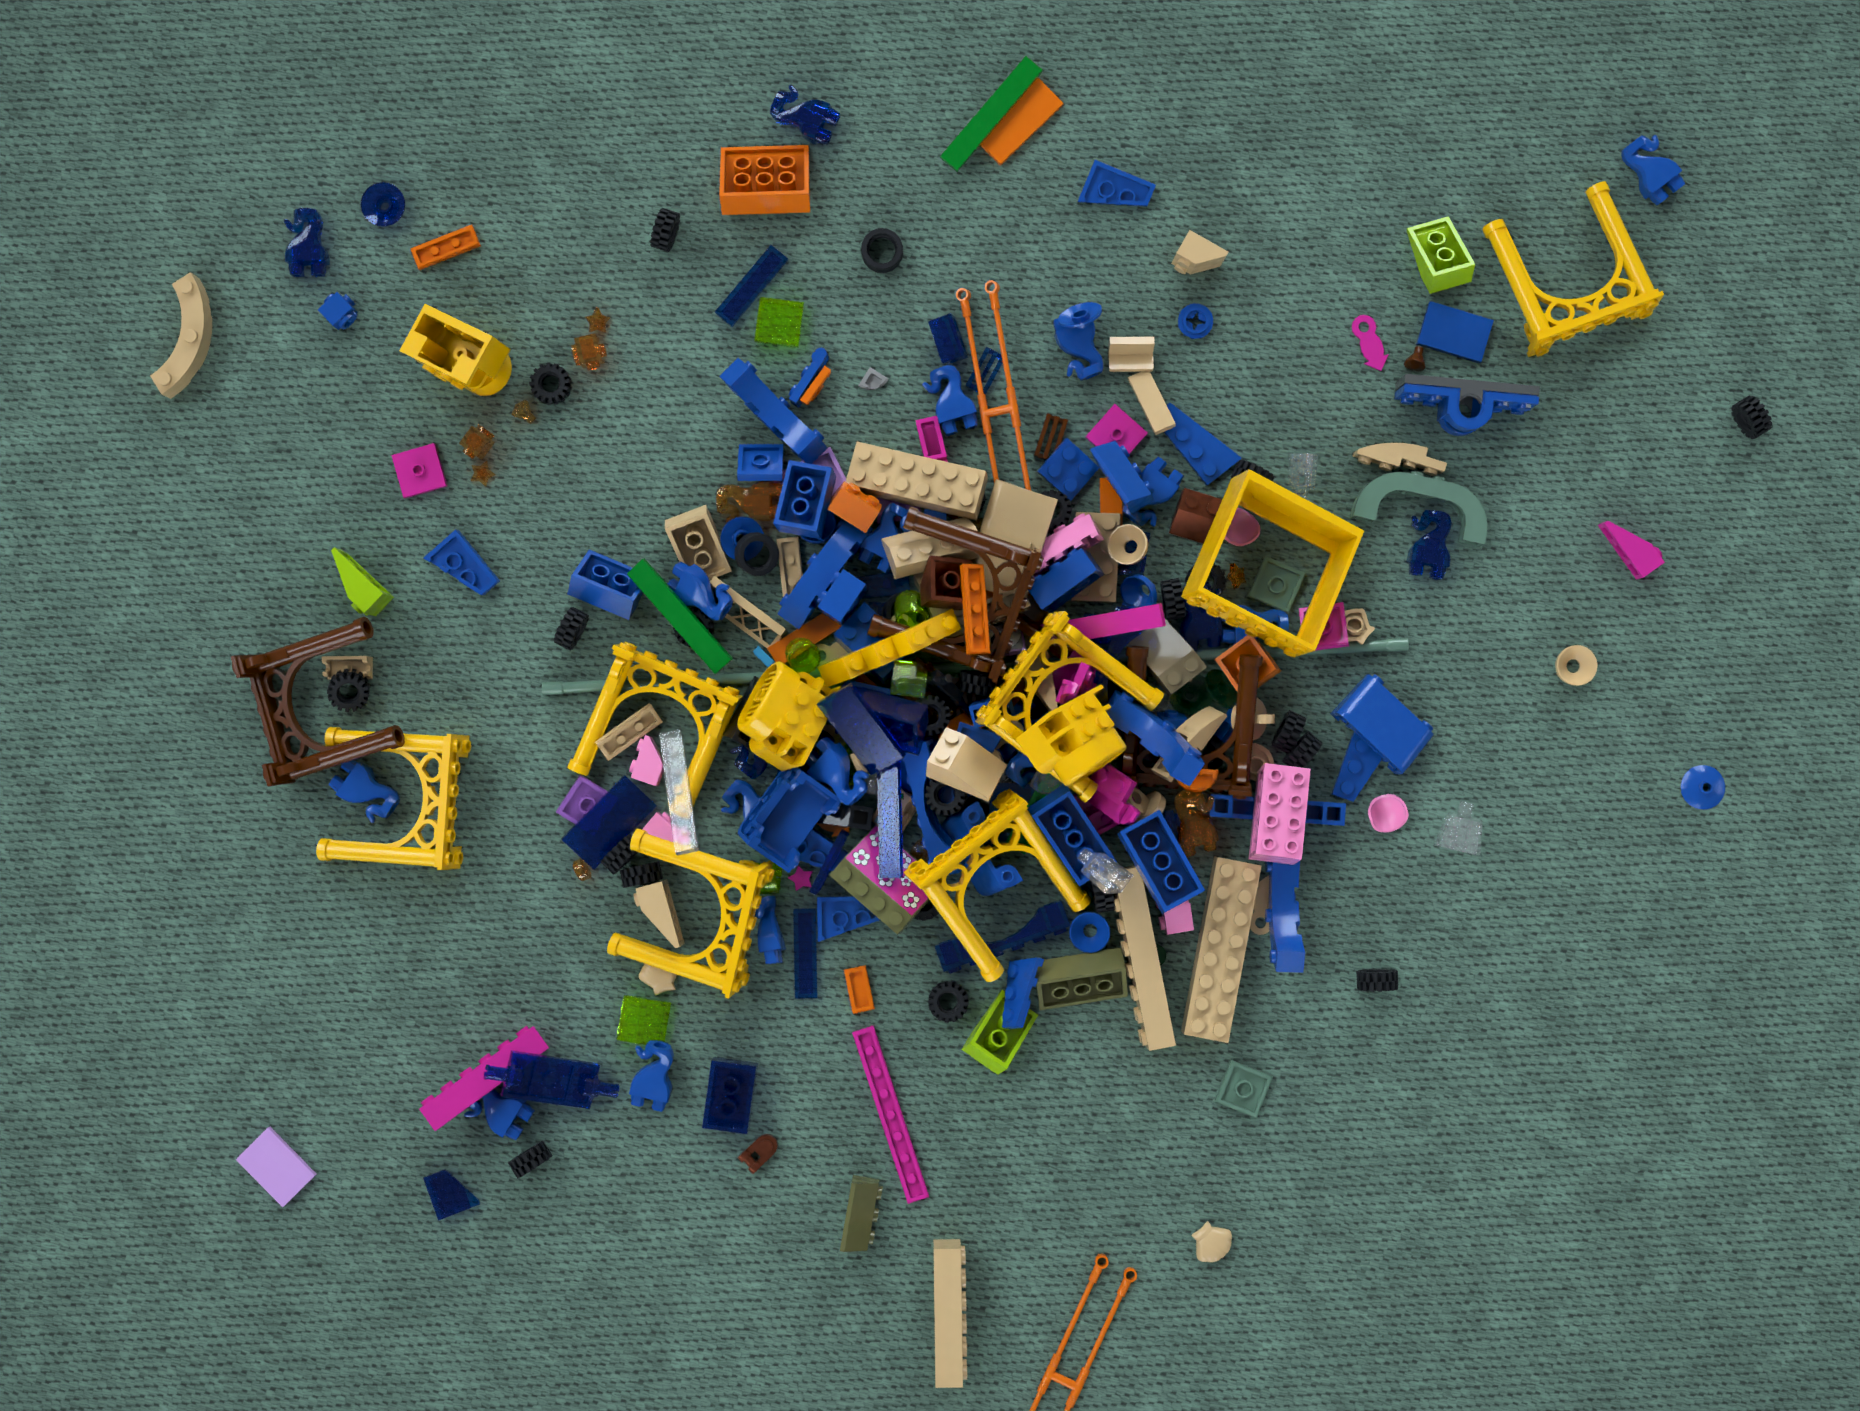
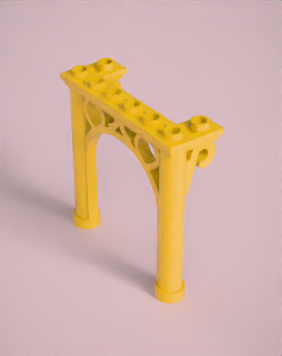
M1606 181L1594 184L1585 193L1613 250L1615 270L1611 280L1599 291L1589 296L1577 299H1562L1542 292L1530 279L1504 220H1494L1482 229L1485 237L1492 244L1527 323L1524 324V331L1530 342L1527 352L1528 357L1534 355L1537 357L1549 352L1550 347L1556 340H1568L1578 332H1590L1598 325L1603 323L1604 325L1612 324L1617 318L1623 316L1625 318L1630 317L1631 320L1638 317L1640 319L1647 318L1653 314V310L1659 305L1660 300L1664 296L1663 291L1659 292L1658 289L1654 288L1609 194L1610 188ZM1622 267L1624 268L1628 276V279L1619 278L1620 273L1622 271ZM1613 286L1627 288L1628 296L1620 299L1615 298L1611 293V289ZM1605 298L1611 306L1599 310V303ZM1538 300L1549 305L1545 313H1543ZM1555 307L1563 308L1568 312V318L1559 321L1551 317V311ZM1575 310H1580L1587 313L1586 315L1573 319L1575 315Z
M1058 611L1053 614L1049 613L1044 619L1043 624L1045 626L1040 632L1036 631L1029 642L1032 644L1027 650H1022L1018 655L1016 666L1013 669L1009 668L1004 674L1003 679L1005 681L1000 688L996 686L989 696L991 700L986 706L982 705L976 713L978 718L975 722L979 725L987 726L1027 756L1016 741V738L1024 731L1014 725L1011 720L1017 721L1023 718L1025 730L1032 726L1030 718L1031 704L1037 688L1054 670L1073 663L1083 662L1095 668L1134 697L1149 711L1157 707L1164 693L1157 687L1153 688L1078 629L1068 623L1070 618L1067 616L1068 613L1066 611ZM1055 635L1057 639H1051V637ZM1056 643L1061 647V658L1059 661L1051 663L1046 659L1045 654L1049 646ZM1067 645L1084 658H1067ZM1038 655L1040 661L1048 666L1045 669L1040 667L1036 671L1029 670ZM1022 677L1025 680L1024 691L1027 692L1026 696L1020 692H1012ZM1013 697H1019L1023 702V712L1011 716L1007 712V705ZM1054 770L1049 773L1063 783ZM1086 777L1068 788L1075 792L1077 797L1085 803L1094 795L1098 784Z
M621 642L620 644H614L612 654L616 655V658L573 759H570L567 768L588 776L599 749L595 741L605 735L616 708L626 698L642 692H655L670 696L689 710L697 724L699 733L696 752L670 809L672 814L690 820L694 812L692 809L722 741L723 733L731 720L736 705L742 700L743 696L739 695L740 690L736 688L718 686L719 681L707 677L704 680L698 677L699 673L689 668H686V671L677 668L678 664L668 659L665 662L657 659L658 655L646 650L644 653L636 650L637 646L631 643ZM634 661L640 663L632 667ZM637 669L648 671L652 676L650 684L640 687L634 680V672ZM656 671L673 677L668 683H659V687L654 686L658 679ZM628 676V681L632 685L633 689L626 691L625 693L620 695V692ZM681 681L700 690L692 692L687 700L684 698L687 694L681 689ZM674 686L675 692L669 690V688ZM701 694L711 700L712 705L708 711H697L693 704V699L696 695ZM714 713L705 732L701 716Z
M329 727L325 733V745L334 746L374 732L342 730L340 727ZM404 734L405 743L402 747L383 750V752L400 754L408 759L420 777L423 802L415 826L405 837L388 844L321 838L317 844V858L321 861L338 859L437 867V870L460 869V865L463 862L462 847L453 846L456 837L454 820L457 817L455 805L456 797L459 793L457 777L460 773L459 757L468 758V753L471 750L470 736L447 734V736ZM411 752H420L428 754L425 755L420 761ZM433 758L439 763V771L434 778L429 776L426 771L429 761ZM440 782L439 795L435 790V786H431V783ZM438 807V819H428L429 815H433ZM427 824H431L434 828V838L430 843L424 840L421 833ZM415 838L416 842L418 843V845L421 846V848L407 847L404 845L408 844Z
M1010 789L998 794L992 802L999 810L990 813L984 822L971 828L965 837L956 840L946 852L937 855L931 864L928 865L925 861L919 859L912 862L908 869L903 872L918 888L924 891L981 970L980 974L986 982L997 980L1003 974L1004 967L996 959L967 918L964 909V895L971 877L987 860L1008 851L1030 853L1039 861L1073 912L1085 909L1091 902L1087 892L1079 887L1027 810V801ZM1007 828H1012L1013 834L1009 842L999 843V834ZM1020 832L1022 833V835L1027 840L1030 846L1018 843L1020 839ZM989 839H991L992 844L995 845L994 847H991L990 845L980 847ZM970 855L969 860L966 862L968 864L966 868L960 862ZM955 869H961L959 882L947 884L946 878L948 874ZM947 890L956 891L955 903L946 892Z
M636 829L630 842L631 850L696 871L708 879L720 901V926L710 946L697 954H678L616 932L609 940L607 953L614 956L621 955L720 989L725 994V998L729 999L732 995L738 993L743 986H746L749 981L750 974L747 973L749 965L747 964V959H745V954L752 943L750 933L757 922V917L754 916L756 909L759 908L762 901V896H759L761 888L770 883L774 876L773 862L771 860L768 862L764 861L759 865L753 861L740 860L739 863H735L650 835L645 830ZM717 876L731 880V882L723 886ZM731 887L737 888L741 893L739 904L731 903L726 892ZM741 909L739 922L737 923L734 919L733 912L730 911H737ZM729 935H735L733 947L727 942H721L722 940L725 941ZM721 948L726 952L727 959L725 964L715 961L713 950ZM706 957L709 966L695 961Z

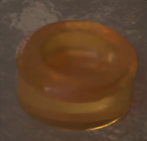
M583 858L573 862V869L581 881L591 878V872Z

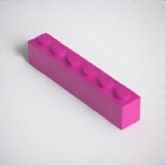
M528 1026L522 1028L516 1033L518 1037L510 1042L507 1039L497 1047L499 1051L493 1056L488 1053L478 1060L480 1065L475 1069L469 1067L460 1073V1080L455 1083L449 1081L440 1088L442 1093L435 1098L433 1095H430L421 1102L423 1106L419 1110L434 1131L440 1129L549 1049L534 1026L530 1029Z

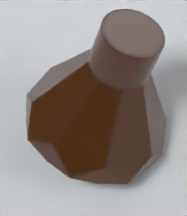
M1416 346L1414 353L1405 360L1404 366L1412 371H1423L1425 369V362L1422 356L1424 349Z

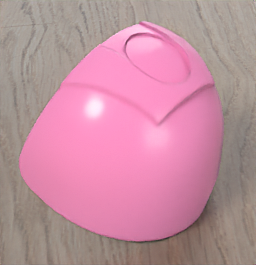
M1237 508L1224 539L1235 546L1248 545L1254 542L1260 535V525L1248 511Z
M1393 794L1374 798L1368 808L1371 825L1378 832L1395 831L1401 828L1409 817L1404 801Z

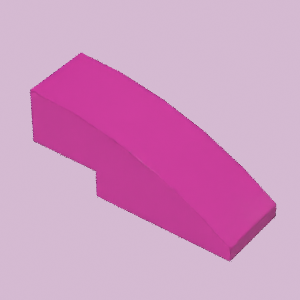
M937 416L915 420L923 457L948 462Z

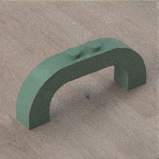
M1411 471V474L1393 472L1374 479L1358 493L1351 509V519L1372 523L1376 520L1378 507L1383 497L1390 493H1401L1452 506L1457 511L1461 521L1458 542L1480 547L1485 544L1487 536V518L1484 508L1472 492L1463 486L1447 482L1444 477L1433 476L1428 478L1424 477V473L1418 471Z

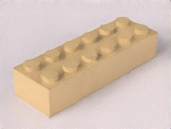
M856 442L846 482L857 485L860 491L866 495L977 520L988 476L985 470Z
M960 1239L933 1240L935 1388H963V1380H967V1359H963V1357H967L966 1336H962V1334H967L966 1314H962V1311H966V1291H962V1288H966L965 1268H961V1265H966L965 1246H961Z

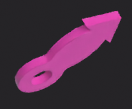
M1360 315L1352 322L1351 328L1353 334L1360 339V349L1363 356L1369 361L1364 364L1382 371L1389 354L1384 355L1383 344L1375 334L1376 323L1373 318L1368 315ZM1361 322H1366L1369 325L1367 332L1359 330Z

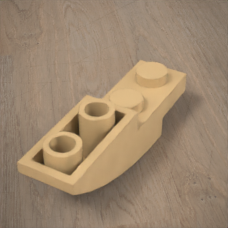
M1407 443L1370 445L1356 450L1353 454V457L1358 458L1357 461L1359 463L1370 465L1372 462L1378 464L1379 468L1385 471L1395 470L1400 467V463H1403L1402 466L1415 470L1417 467L1424 469V473L1427 475L1437 476V474L1445 472L1447 466L1446 462L1427 457V447Z
M1208 706L1192 715L1175 731L1192 747L1202 751L1227 715ZM1160 757L1151 770L1156 775L1172 782L1174 778L1170 776L1162 764L1164 759Z

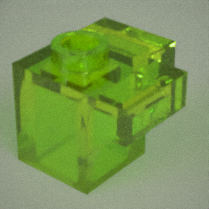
M894 660L890 694L924 698L927 674L921 673L916 669L917 662Z

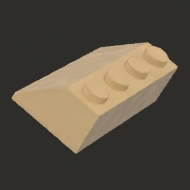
M963 517L948 521L977 531L976 526L968 518ZM915 531L881 539L894 579L924 572L930 555L968 560L980 557L969 549Z

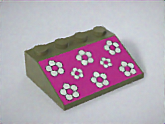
M877 825L861 839L829 875L897 935L903 932L929 901L924 891L918 888L903 873L912 862L918 860Z

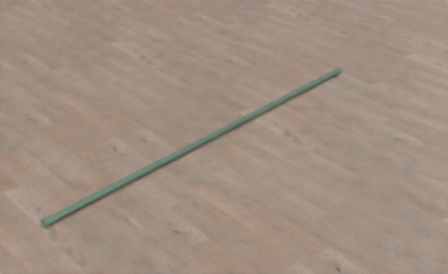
M1408 638L1365 641L1363 645L1358 642H1349L1347 647L1317 650L1304 655L1408 651L1409 641ZM1263 646L1271 657L1287 656L1283 653L1284 650L1280 648ZM1229 648L1194 651L1202 661L1215 660V658ZM1126 653L1110 654L1123 665L1127 664L1128 656H1126ZM1050 657L1048 660L1053 663L1059 661L1060 658ZM1016 659L1004 660V662H1006L1005 671H1007L1009 668L1013 669L1015 667L1013 662ZM956 662L902 665L892 676L926 675V673L939 670L943 674L961 673V670L983 671ZM818 669L795 670L796 672H806L814 678L821 677ZM869 671L864 673L868 678L875 677ZM764 672L698 675V677L704 680L710 677L719 681V685L750 684L754 676L760 678ZM658 677L657 683L654 686L659 687V683H668L673 677ZM634 678V680L642 687L650 684L652 678ZM626 679L622 690L633 689L628 679ZM606 680L542 682V694L559 695L564 693L602 691ZM681 681V687H694Z

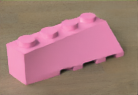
M1083 513L1073 519V523L1068 526L1063 524L1053 530L1054 533L1046 537L1041 552L1044 560L1040 571H1035L1034 577L1049 571L1048 568L1054 563H1062L1067 559L1066 555L1076 548L1078 550L1081 548L1087 550L1104 540L1090 514L1085 515Z

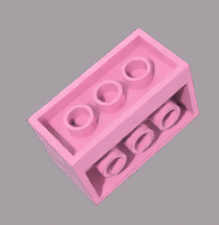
M1265 763L1257 771L1249 850L1250 860L1294 865L1302 860L1311 769Z

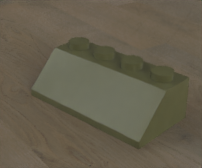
M1121 947L1094 953L1044 959L1042 967L1038 966L1035 978L1038 979L1036 990L1040 1010L1128 996L1126 967Z

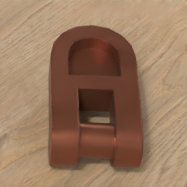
M763 1134L737 1158L741 1162H745L749 1167L748 1170L754 1174L774 1155L778 1147L777 1140L770 1134ZM754 1151L760 1156L757 1161L751 1157Z

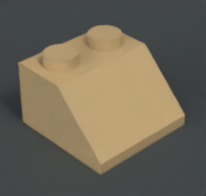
M1189 230L1171 264L1175 266L1174 269L1182 274L1187 272L1191 275L1220 267L1228 251Z

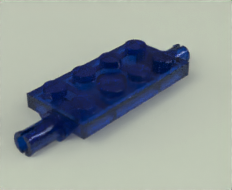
M511 1050L506 1068L486 1065L485 1070L487 1072L484 1071L485 1080L503 1081L501 1096L507 1098L590 1109L594 1097L601 1095L617 1098L618 1093L616 1091L619 1092V1084L605 1083L598 1079L600 1065L593 1062Z

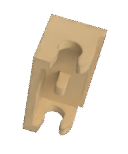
M322 656V663L326 666L323 676L328 677V680H331V677L334 674L336 675L337 671L341 670V672H344V669H348L349 672H352V669H356L357 674L359 672L363 673V678L373 679V657Z

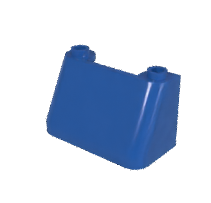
M1375 674L1373 676L1366 675L1330 714L1337 721L1341 720L1345 723L1347 728H1351L1382 757L1381 760L1383 762H1389L1387 767L1394 774H1403L1433 737V727L1425 720L1421 722L1383 686L1384 682L1380 677Z
M796 767L780 771L740 825L738 835L747 845L789 873L800 862V853L797 850L822 815L835 814L839 810L841 802L835 793L812 778L801 768Z
M975 801L955 815L947 817L942 824V828L952 840L962 839L969 833L971 828L984 822V811L979 802ZM970 855L964 859V864L966 868L968 867V864H966V862L969 860ZM990 859L982 864L970 879L977 892L983 896L993 895L1023 881L1014 866H1001L999 864L994 867Z

